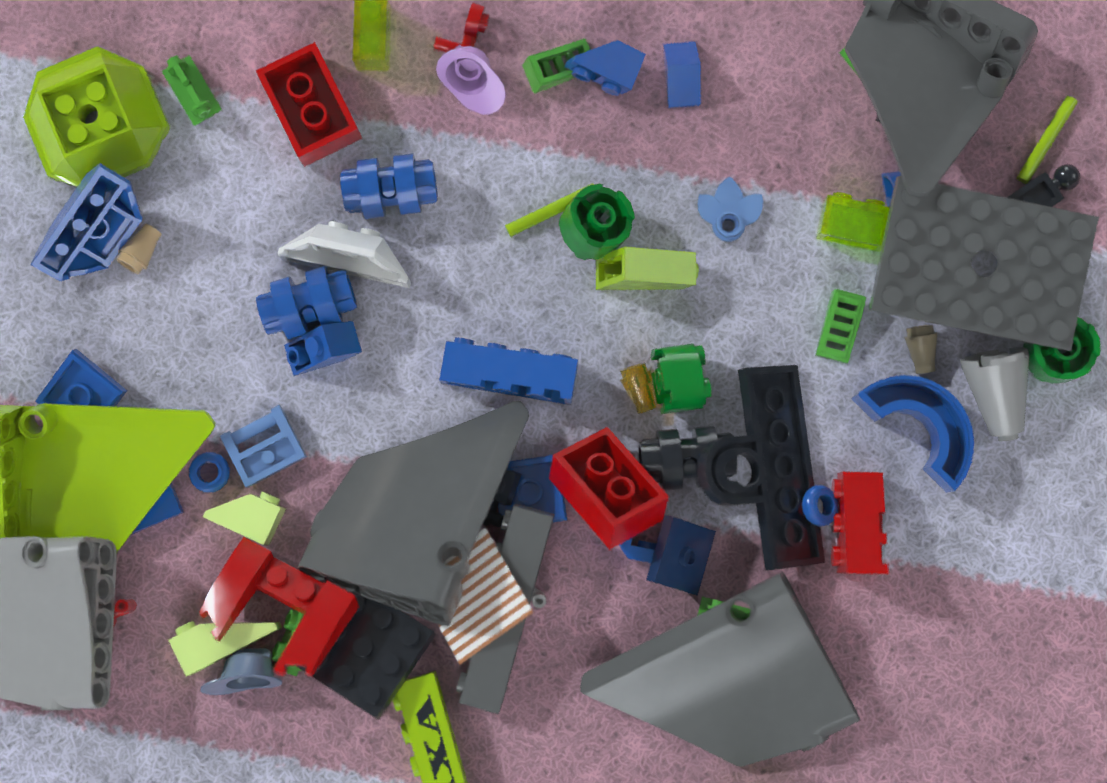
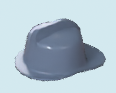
M246 648L230 655L225 661L221 678L204 684L200 690L201 693L207 695H226L254 688L278 687L282 685V680L273 675L272 654L270 650L266 648Z

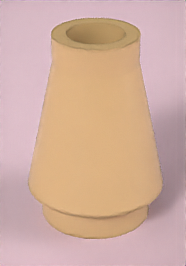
M144 224L142 229L118 251L120 255L116 259L117 262L129 271L140 274L142 269H147L158 239L162 234L151 225Z

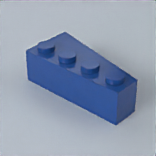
M455 337L454 342L446 341L439 381L441 384L571 405L578 359L562 354H553V356L539 354V351L520 348V351L508 350L507 346L496 343H487V347L474 345V340Z

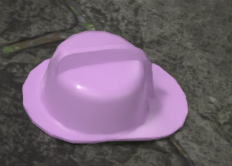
M459 45L455 50H450L440 57L436 67L438 78L462 105L480 114H491L501 108L506 96L505 87L499 76L492 70L489 59L483 51L475 47H462Z

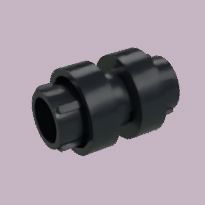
M714 426L694 427L692 429V438L680 439L678 429L656 430V437L654 439H643L639 442V463L659 483L663 490L682 489L683 479L695 478L697 487L701 488L697 475V464L701 451L709 442L724 437H732L733 435L731 433L717 434ZM737 457L726 464L725 474L727 477L737 474Z

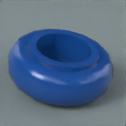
M205 452L198 455L189 467L191 483L198 490L205 493H214L221 490L227 484L230 477V467L227 460L215 452ZM208 462L214 463L218 468V476L212 482L204 481L200 475L202 466Z
M823 485L812 486L803 496V513L811 524L822 527L834 521V515L838 513L839 506L838 500L834 498V493L830 488ZM819 498L821 499V501H822V503H823V512H822V513H821V512L819 511V509H818V499H819Z

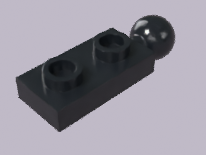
M1071 164L1061 165L1055 170L1052 180L1045 171L1007 198L1053 207L1064 199V196L1059 191L1060 189L1071 190L1079 184L1080 172Z

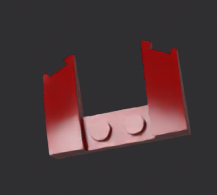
M243 537L216 578L199 614L202 619L209 614L216 626L211 631V634L218 642L222 640L256 590L304 614L278 660L274 672L279 676H286L288 666H306L307 676L312 677L359 608V604L354 594L329 581H326L325 584L275 558L270 550Z

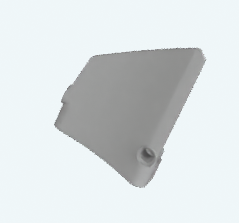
M94 537L0 538V699L41 707V710L100 709L107 704L111 683L117 551L112 541Z

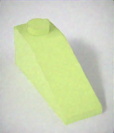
M191 621L175 629L177 636L168 641L185 675L190 676L283 627L280 622H237L232 624L222 640L218 642L211 634V631L216 628L214 623L195 625L194 621Z

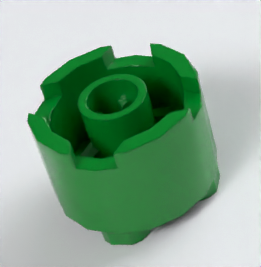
M600 183L586 186L578 192L565 208L558 223L563 241L577 258L584 261L601 259L609 252L617 250L629 237L632 230V221L635 219L631 202L623 192L619 190L615 192L610 188L602 187L604 184Z
M1079 317L1077 318L1071 351L1065 350V353L1062 354L1056 348L1026 342L1023 344V347L1028 348L1029 371L1033 373L1035 378L1051 384L1066 383L1088 374L1101 352L1100 338L1091 323L1087 324Z
M692 343L652 349L651 360H657V368L655 372H651L656 404H663L660 413L668 414L702 409L706 405V398L711 397L710 380L708 377H703L702 365H705L703 346H695Z

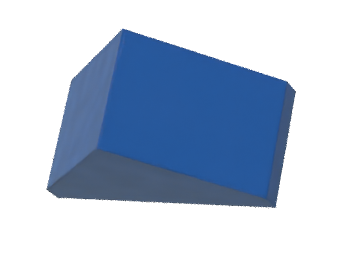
M696 42L663 44L668 108L700 106L701 63Z

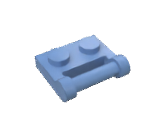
M280 404L270 409L271 413L233 433L228 431L220 435L246 488L307 457ZM276 424L280 428L281 432L243 452L240 451L238 444Z

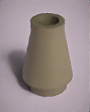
M933 325L906 328L907 336L904 339L914 363L916 374L935 372L937 332H934Z

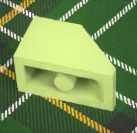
M262 491L260 497L249 494L206 510L203 517L263 545H269L286 508L278 505L279 498Z

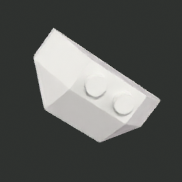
M329 221L328 225L317 224L280 247L277 254L283 261L315 268L326 266L328 271L333 272L346 270L348 275L406 288H410L411 285L409 277L385 239L380 237V232L371 229L361 228L360 232L348 230V225Z

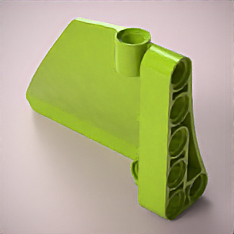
M47 403L37 406L0 405V538L94 537L112 541L118 552L168 486L213 432L216 426L215 421L205 410ZM35 415L42 419L43 427L36 423Z

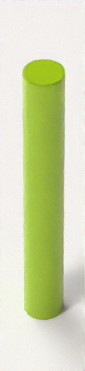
M1066 96L1016 177L1017 180L1024 184L1029 183L1076 107L1078 101L1075 98Z
M585 187L505 225L509 236L512 237L564 212L577 193Z

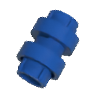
M414 153L393 156V166L380 167L378 158L357 160V168L345 169L340 173L345 211L350 214L363 212L365 219L386 217V207L398 205L401 215L421 213V205L433 204L438 200L433 161L429 159L415 161Z
M326 266L306 271L307 282L295 285L290 276L270 282L271 292L256 297L258 313L267 335L284 331L287 339H292L308 333L307 323L319 320L321 325L343 322L342 313L358 308L347 271L341 270L329 274Z

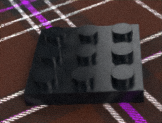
M354 594L359 608L312 678L379 721L436 634L398 609ZM296 666L306 673V666Z

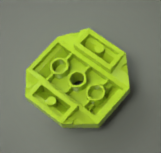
M98 46L37 71L23 116L47 176L76 188L84 176L100 163L122 177H127L150 167L163 139L166 138L170 130V125L146 69L135 62ZM97 111V119L93 123L86 124L87 115Z

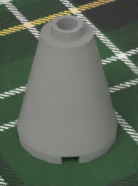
M1009 348V355L1008 352H999V349L969 355L965 357V360H960L961 368L990 436L998 437V441L1018 439V433L1023 432L1025 428L1029 369L1028 348Z

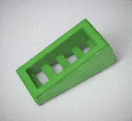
M586 38L527 57L522 66L533 93L544 91L575 78L572 75L573 71L566 70L561 56L565 55L568 61L574 57L573 51L577 50L579 54L589 51L590 48ZM548 61H553L558 74H553Z
M834 289L831 292L816 356L846 364L849 362L867 297L839 289ZM838 302L855 306L854 311L837 307ZM834 315L852 319L851 323L846 324L833 320ZM830 329L848 332L847 338L831 334ZM827 341L845 345L844 351L826 347Z

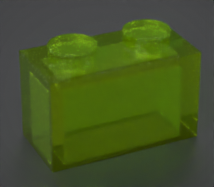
M354 0L352 60L357 70L389 71L391 6L389 0Z
M834 192L833 195H827L823 201L816 239L881 252L890 207H886L885 202L876 199H866L865 202L852 200V195L842 192Z

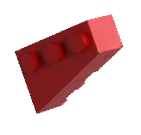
M842 471L837 473V479L832 480L831 487L834 498L838 500L839 506L838 513H835L834 521L831 523L832 532L837 533V546H832L831 565L837 566L836 573L889 574L888 564H882V545L887 544V533H882V514H885L883 472Z

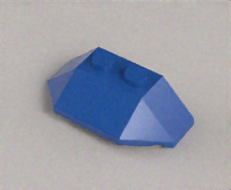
M101 163L89 171L52 222L30 265L60 282L68 280L73 276L85 275L108 268L118 255V251L126 244L143 220L131 182Z

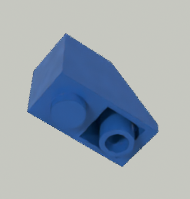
M615 40L574 56L566 62L565 68L573 71L572 75L575 78L585 82L592 80L602 85L601 89L604 92L619 96V94L623 95L632 90L646 54L619 40Z
M353 321L321 325L284 345L287 361L290 364L293 376L343 362L362 352Z

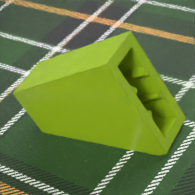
M637 247L619 248L596 260V290H682L695 286L699 274L696 252Z

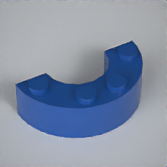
M901 375L879 380L862 389L851 398L874 422L893 413L908 414L922 422L929 433L931 441L930 457L923 470L946 493L956 491L962 484L973 459L974 434L965 409L947 389L922 377Z

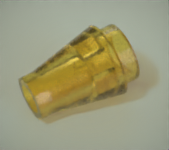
M645 362L620 370L622 378L619 380L635 405L637 413L640 414L657 408L654 401L651 369H647Z

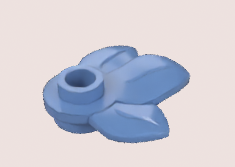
M728 177L718 186L715 196L699 195L698 212L703 220L712 225V230L718 239L732 242L742 236L745 226L758 220L763 208L762 194H751L743 197L738 184L733 178ZM727 220L731 221L734 224V229L726 231L723 229L722 223Z

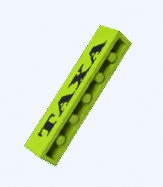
M433 671L406 679L394 697L393 704L396 711L402 710L405 723L401 724L400 727L405 744L411 743L414 756L410 757V763L414 776H420L422 783H468L437 672Z

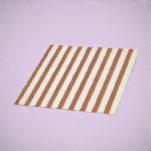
M486 528L479 533L468 558L470 568L466 577L461 580L462 598L449 626L438 624L459 665L533 613L532 608ZM450 557L445 561V564L454 566L460 563L462 559Z

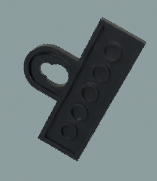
M798 365L739 369L738 377L746 435L715 439L703 448L697 464L699 484L705 495L718 505L737 506L756 503L765 571L825 563L821 528L811 524L806 519L802 508L803 496L808 489L814 486ZM738 455L745 457L751 467V478L746 486H743L738 481L729 480L725 474L726 464L729 461L735 460Z

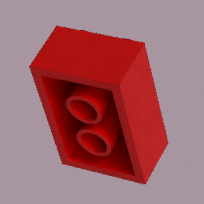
M315 42L256 70L297 157L304 167L363 139Z
M608 427L553 455L549 476L550 481L609 550L663 520L669 500L668 494Z

